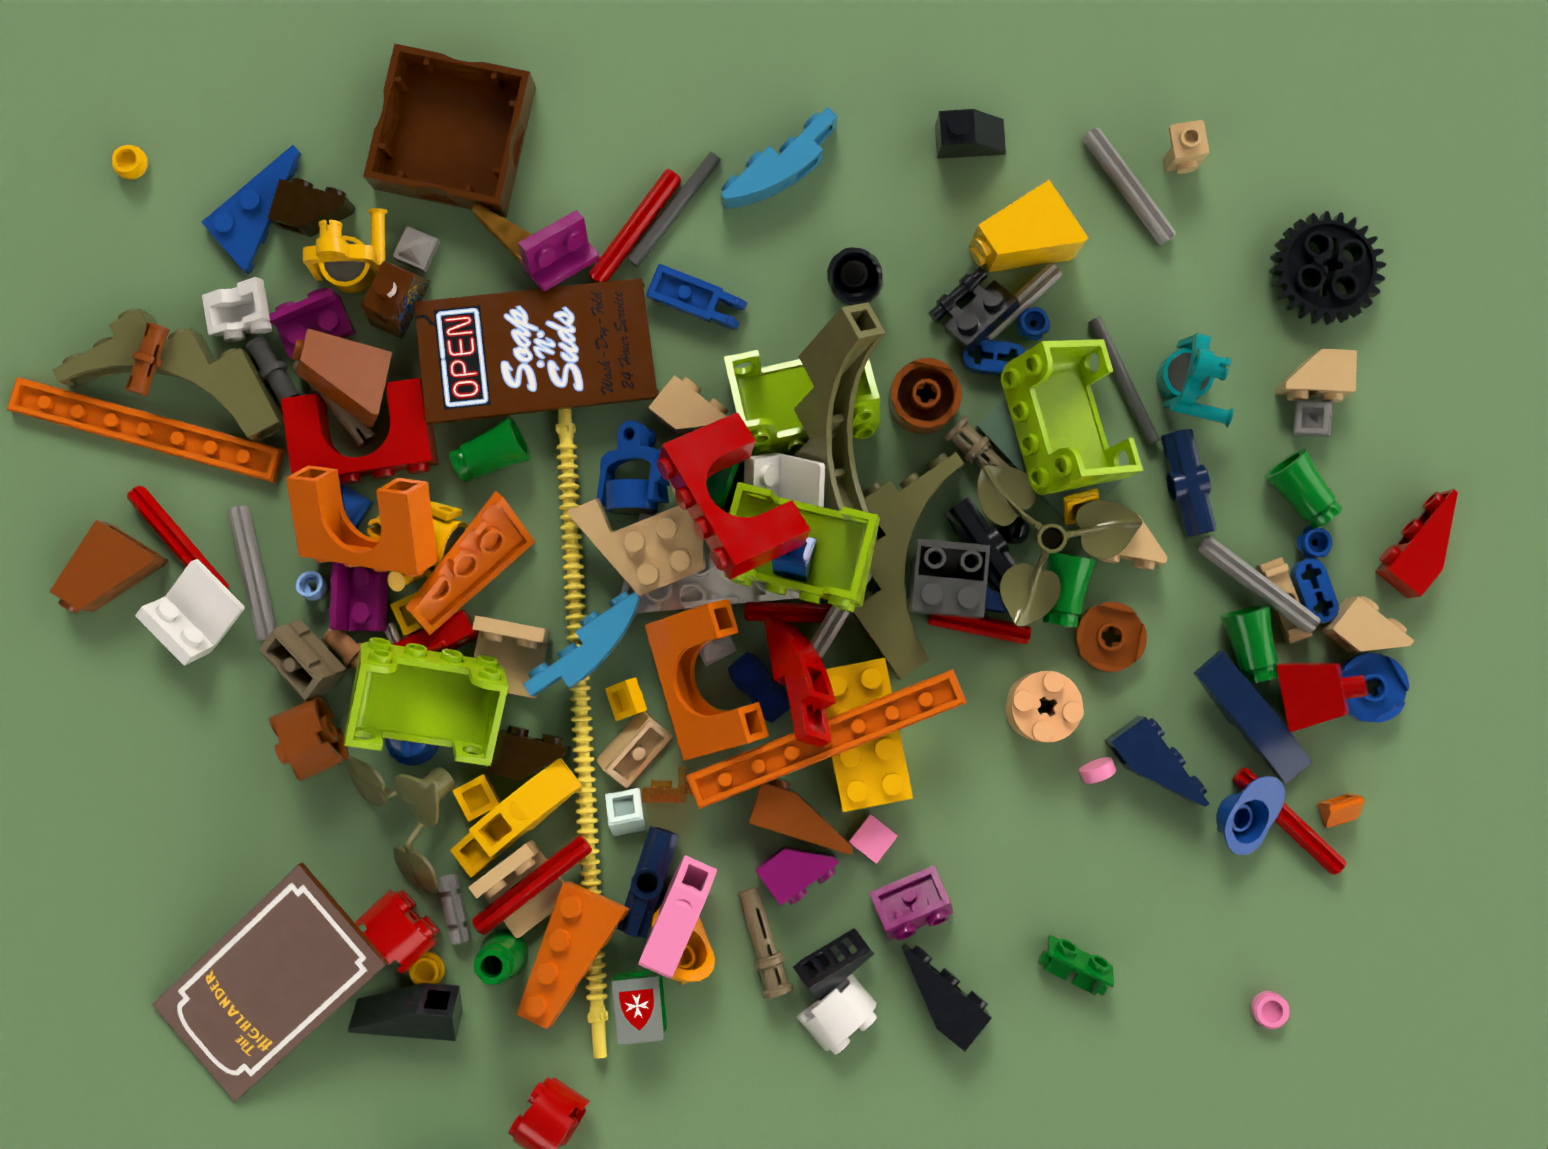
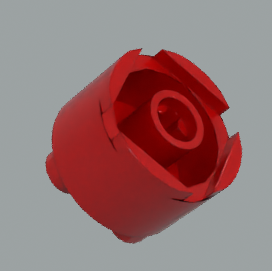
M403 889L400 892L389 890L356 920V925L358 927L363 924L366 926L367 930L363 932L385 957L389 965L394 960L399 962L402 966L397 971L404 974L438 943L435 935L440 932V929L427 915L421 918L413 910L417 904Z
M547 1077L543 1084L539 1082L527 1100L532 1106L527 1109L524 1115L520 1114L516 1118L508 1134L514 1137L513 1142L524 1149H558L559 1145L563 1146L568 1143L587 1111L584 1108L591 1101L556 1077L552 1079Z

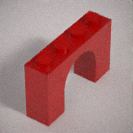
M414 378L385 383L390 414L389 433L377 450L362 457H347L336 449L330 435L327 406L321 396L315 393L282 398L281 403L291 474L308 465L338 469L340 484H354L361 482L360 477L373 475L374 479H387L395 477L396 471L408 470V474H420L429 472V466L439 465L433 424L427 425L424 419L425 408L422 379Z
M738 412L662 444L659 460L657 461L660 474L665 480H670L675 489V497L679 506L683 510L687 509L692 517L693 527L697 536L701 540L705 539L710 547L714 565L718 570H723L729 580L803 546L811 531L793 500L757 516L738 517L723 511L711 499L706 481L715 473L750 458L756 442Z

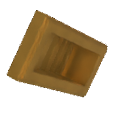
M474 204L472 211L479 222L523 265L518 242L533 234L482 205Z

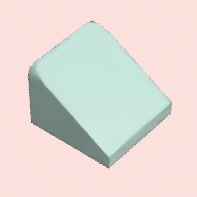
M640 788L605 794L608 826L613 836L640 832L647 829Z

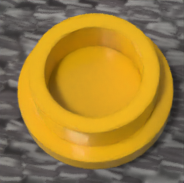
M123 145L114 151L112 166L120 177L134 180L146 172L148 158L139 147Z
M427 952L409 969V976L415 985L421 983L438 984L445 974V964L442 958L433 952Z

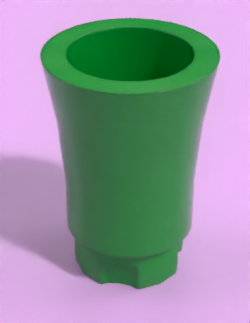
M510 416L477 437L460 444L459 448L449 452L453 468L460 480L464 482L470 481L473 478H481L510 465L531 460L527 443L519 427Z
M1301 449L1288 456L1273 467L1264 477L1288 500L1302 519L1308 521L1313 529L1327 524L1342 511V507L1335 500L1336 496L1316 469L1307 449Z
M1061 553L1049 554L1048 571L1057 574L1061 589L1056 604L1043 616V622L1077 628L1078 614L1082 615L1086 591L1097 560Z
M1270 605L1243 608L1221 615L1220 618L1229 635L1239 670H1242V674L1250 683H1258L1278 677L1276 667L1278 658L1271 628Z
M501 929L490 933L482 942L474 960V973L482 980V983L488 985L500 984L518 975L528 961L529 953L525 940L522 937L515 938L508 929ZM493 956L498 957L501 960L502 965L496 964L493 960Z

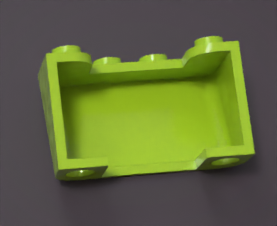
M1104 339L1042 341L1008 362L1002 371L1001 383L1029 482L1033 490L1039 495L1125 479L1143 471L1134 438H1127L1109 448L1090 386L1114 372ZM1094 353L1098 355L1100 361L1096 372L1090 367V358ZM1122 451L1127 453L1129 465H1119V455Z
M758 350L724 357L735 411L740 414L756 440L751 456L774 452L796 454L809 440V437L794 408L814 388L800 359L761 367ZM869 359L861 374L854 404L853 438L866 439L873 436L881 424L880 397ZM741 363H751L744 368H735V366Z
M738 482L729 514L738 517H753L791 500L778 497L771 489ZM793 500L811 529L808 537L817 539L807 581L775 575L771 560L731 579V582L747 587H752L753 582L765 584V591L784 596L787 590L800 593L799 599L819 604L820 599L828 600L827 603L832 604L836 609L854 613L855 607L862 608L880 517L878 514L843 506L841 511Z
M370 638L369 642H364L360 646L344 735V746L382 751L383 738L452 747L454 759L457 762L491 766L509 688L505 670L502 665L498 664L497 658L489 655H478L477 658L463 656L461 652L452 649H443L442 652L429 651L427 647L420 644L409 643L404 647L392 645L389 640L383 638Z

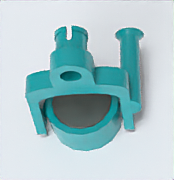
M1196 333L1193 336L1179 340L1176 348H1180V350L1168 356L1160 364L1157 371V386L1162 395L1167 399L1164 400L1162 407L1168 408L1170 411L1223 423L1228 428L1232 421L1233 408L1225 410L1196 403V400L1211 388L1214 378L1222 381L1226 379L1229 372L1226 366H1230L1231 359L1215 356L1214 351L1209 350L1210 336Z

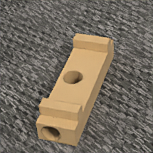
M1282 557L1256 566L1259 573L1299 602L1287 571L1289 570L1288 564L1284 563ZM1273 609L1286 644L1313 636L1312 632L1309 634L1305 633Z

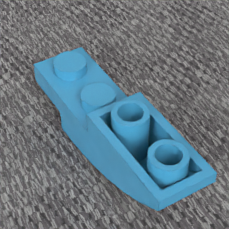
M827 107L821 114L816 112L805 122L803 126L805 130L797 138L792 136L781 146L779 150L780 155L770 146L762 153L760 151L754 153L745 165L747 168L738 177L736 175L730 177L721 189L723 191L721 193L722 205L726 209H731L762 201L782 192L809 174L822 162L823 149L819 145L836 129L838 116Z
M627 591L609 602L612 608L599 615L595 611L579 622L582 628L575 632L583 644L578 647L574 642L557 653L560 659L549 667L544 662L528 673L530 679L523 683L530 696H536L561 678L568 688H573L596 670L614 651L629 629L641 602L639 595L634 592L629 596Z

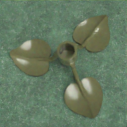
M984 465L979 473L977 482L978 500L983 513L990 521L1001 526H1008L1019 515L1037 530L1035 542L1042 551V554L1035 568L1027 563H1018L1004 573L1000 582L1002 601L1016 626H1025L1036 622L1045 616L1056 604L1061 589L1059 577L1052 571L1042 570V567L1050 553L1059 552L1065 547L1067 538L1081 536L1080 543L1087 554L1095 558L1106 559L1121 553L1143 523L1136 513L1121 504L1108 500H1094L1084 504L1076 512L1075 519L1080 529L1066 532L1058 524L1052 523L1043 526L1023 511L1030 508L1036 499V492L1033 490L1026 472L1014 467Z
M352 756L346 757L351 780L364 799L375 806L382 807L387 803L386 797L390 798L398 795L400 800L408 806V809L411 810L414 817L419 821L404 843V847L397 845L393 849L394 859L401 873L413 885L429 893H440L438 890V878L433 866L421 853L413 850V842L424 826L434 827L437 824L440 807L439 801L455 789V782L452 776L441 767H436L423 779L399 774L394 778L395 789H389L385 787L383 777L373 767Z

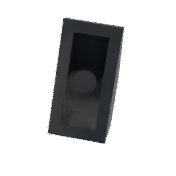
M976 109L939 111L935 124L937 159L1005 155L1004 119Z

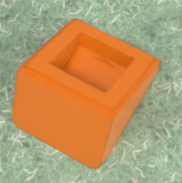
M1347 793L1321 801L1317 806L1324 826L1330 828L1357 819L1360 816L1365 801L1363 796Z

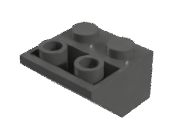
M917 539L911 575L908 613L971 619L984 618L990 545Z

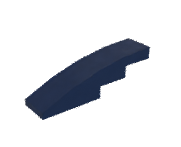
M1219 650L1193 673L1228 722L1237 727L1253 751L1262 756L1281 782L1288 784L1312 763V760L1281 719L1224 652Z

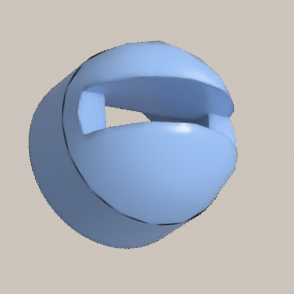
M306 571L296 581L297 592L307 600L316 601L324 597L328 590L325 578L316 571ZM315 581L317 586V589L315 591L312 585L310 584V582Z

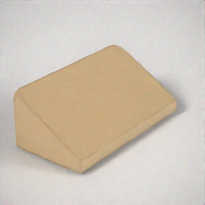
M644 711L632 718L599 755L596 762L603 771L627 789L674 736Z

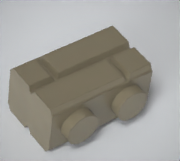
M301 619L290 622L288 625L284 624L276 627L259 648L260 653L304 701L329 692L346 672L344 665L310 631Z

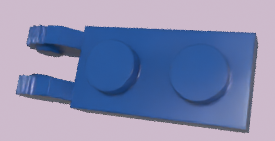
M658 264L646 297L650 300L709 323L713 321L731 330H737L739 321L729 315L717 312L716 308L719 301L736 310H745L747 306L745 300L724 292L723 288L662 264Z

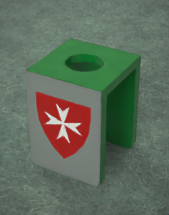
M649 969L616 972L611 983L617 1043L619 1045L662 1041L664 1039V1031L667 1029L662 975Z

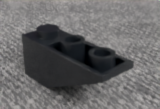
M904 943L901 948L937 1030L966 1052L992 1019L985 1009L988 1003L973 990L969 994L961 990L957 986L961 981L946 968H943L941 972L930 964L933 958L922 948L915 945L911 949Z
M421 983L358 998L348 1032L456 1041L463 1011L460 986Z

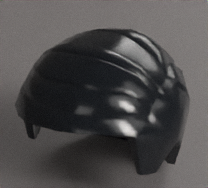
M850 247L843 249L833 256L827 269V280L831 292L837 300L846 306L867 302L870 304L880 294L884 285L882 267L878 259L862 248Z

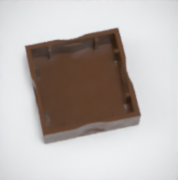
M394 43L383 90V109L377 126L374 129L363 177L374 190L472 210L474 204H480L499 216L507 217L536 90L530 71L487 62L461 61L446 56L443 53Z

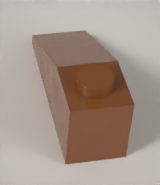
M776 778L760 785L749 824L852 855V844L795 790L789 789L790 782Z

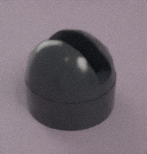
M1018 516L1012 524L1001 526L1000 529L1001 536L1007 543L1012 545L1024 542L1030 532L1028 523ZM1016 521L1021 523L1017 539L1012 538Z

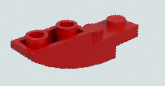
M768 616L764 619L774 682L784 684L787 687V697L790 704L796 741L822 748L832 742L826 709L836 703L827 671L812 643L800 630L792 624Z

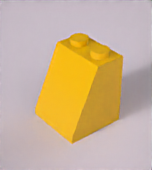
M1047 180L980 223L969 244L971 246L969 252L974 262L979 267L983 265L987 272L990 273L1070 261L1078 254L1088 240V236L1051 181Z

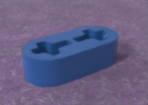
M984 339L975 348H980L982 355L992 356V358H984L979 364H974V358L969 357V352L963 348L961 362L964 368L970 372L1001 376L1008 362L997 360V357L1005 358L1009 352H1013L1016 358L1026 352V350L1021 345Z
M1313 558L1300 560L1295 563L1291 568L1290 577L1300 604L1318 616L1321 620L1320 623L1333 620L1338 614L1339 604L1324 564ZM1306 568L1308 570L1314 569L1316 573L1311 578V582L1309 579L1303 580L1301 577ZM1318 601L1326 602L1328 608L1323 610V615L1315 613L1313 610Z

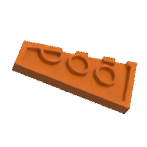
M497 491L494 492L405 607L429 635L535 543L533 537L501 494Z
M571 881L563 882L516 1015L545 1029L553 1026L577 990L576 987L584 975L589 972L595 963L594 960L602 948L607 945L614 934V930L620 921L625 918L630 908Z

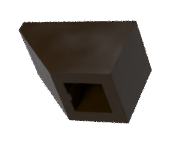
M293 178L292 182L279 179L268 219L280 229L312 237L320 232L319 221L326 220L327 225H329V220L341 221L354 213L355 206L346 197L347 194L336 188L326 187L325 191L313 188L314 185L299 178Z
M509 725L508 730L503 729L498 732L491 766H488L486 772L522 781L552 764L557 759L569 754L570 746L563 745V738L543 733L542 739L528 736L529 729Z

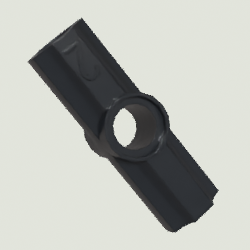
M967 497L943 515L963 543L990 545L988 579L1001 596V579L1004 573L1010 567L1016 565V563L1008 553L1009 547L1004 538L995 527L989 526L970 497Z

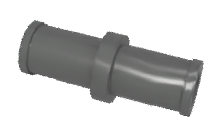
M259 336L249 341L245 347L261 370L259 376L264 382L267 381L281 406L282 398L301 396L286 372L288 367L284 361H279L267 342L266 337Z

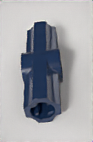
M1183 429L1162 435L1161 443L1169 470L1166 476L1167 488L1171 499L1177 503L1184 536L1191 537L1216 531V523L1208 496L1211 492L1210 477L1206 467L1200 463L1193 430Z
M649 827L624 905L630 908V910L618 924L617 930L634 937L647 938L662 888L665 885V879L679 834L660 827ZM644 873L653 874L658 881L657 888L654 890L643 889L639 883L640 875Z

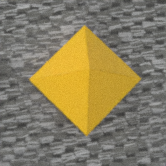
M1098 489L1073 491L1063 497L1065 525L1076 523V512L1084 504L1099 500Z

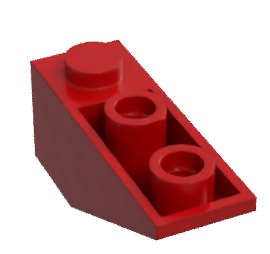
M1455 489L1432 494L1422 506L1425 509L1418 519L1414 518L1401 531L1404 537L1396 546H1390L1379 558V561L1382 563L1375 572L1406 598L1421 597L1443 571L1458 495Z

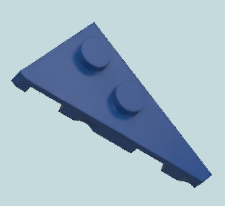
M294 145L288 148L202 221V224L247 274L251 273L255 266L252 264V261L260 243L264 244L268 236V228L272 223L268 219L279 179L288 181L289 177L294 176L297 170L298 159L301 153Z

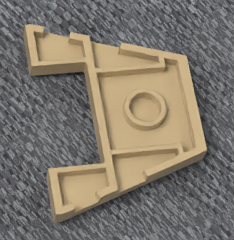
M669 480V483L675 495V489ZM599 498L567 510L573 521L639 596L703 571L706 568L704 540L697 536L693 527V519L687 509L683 510L679 504L616 531L612 530Z

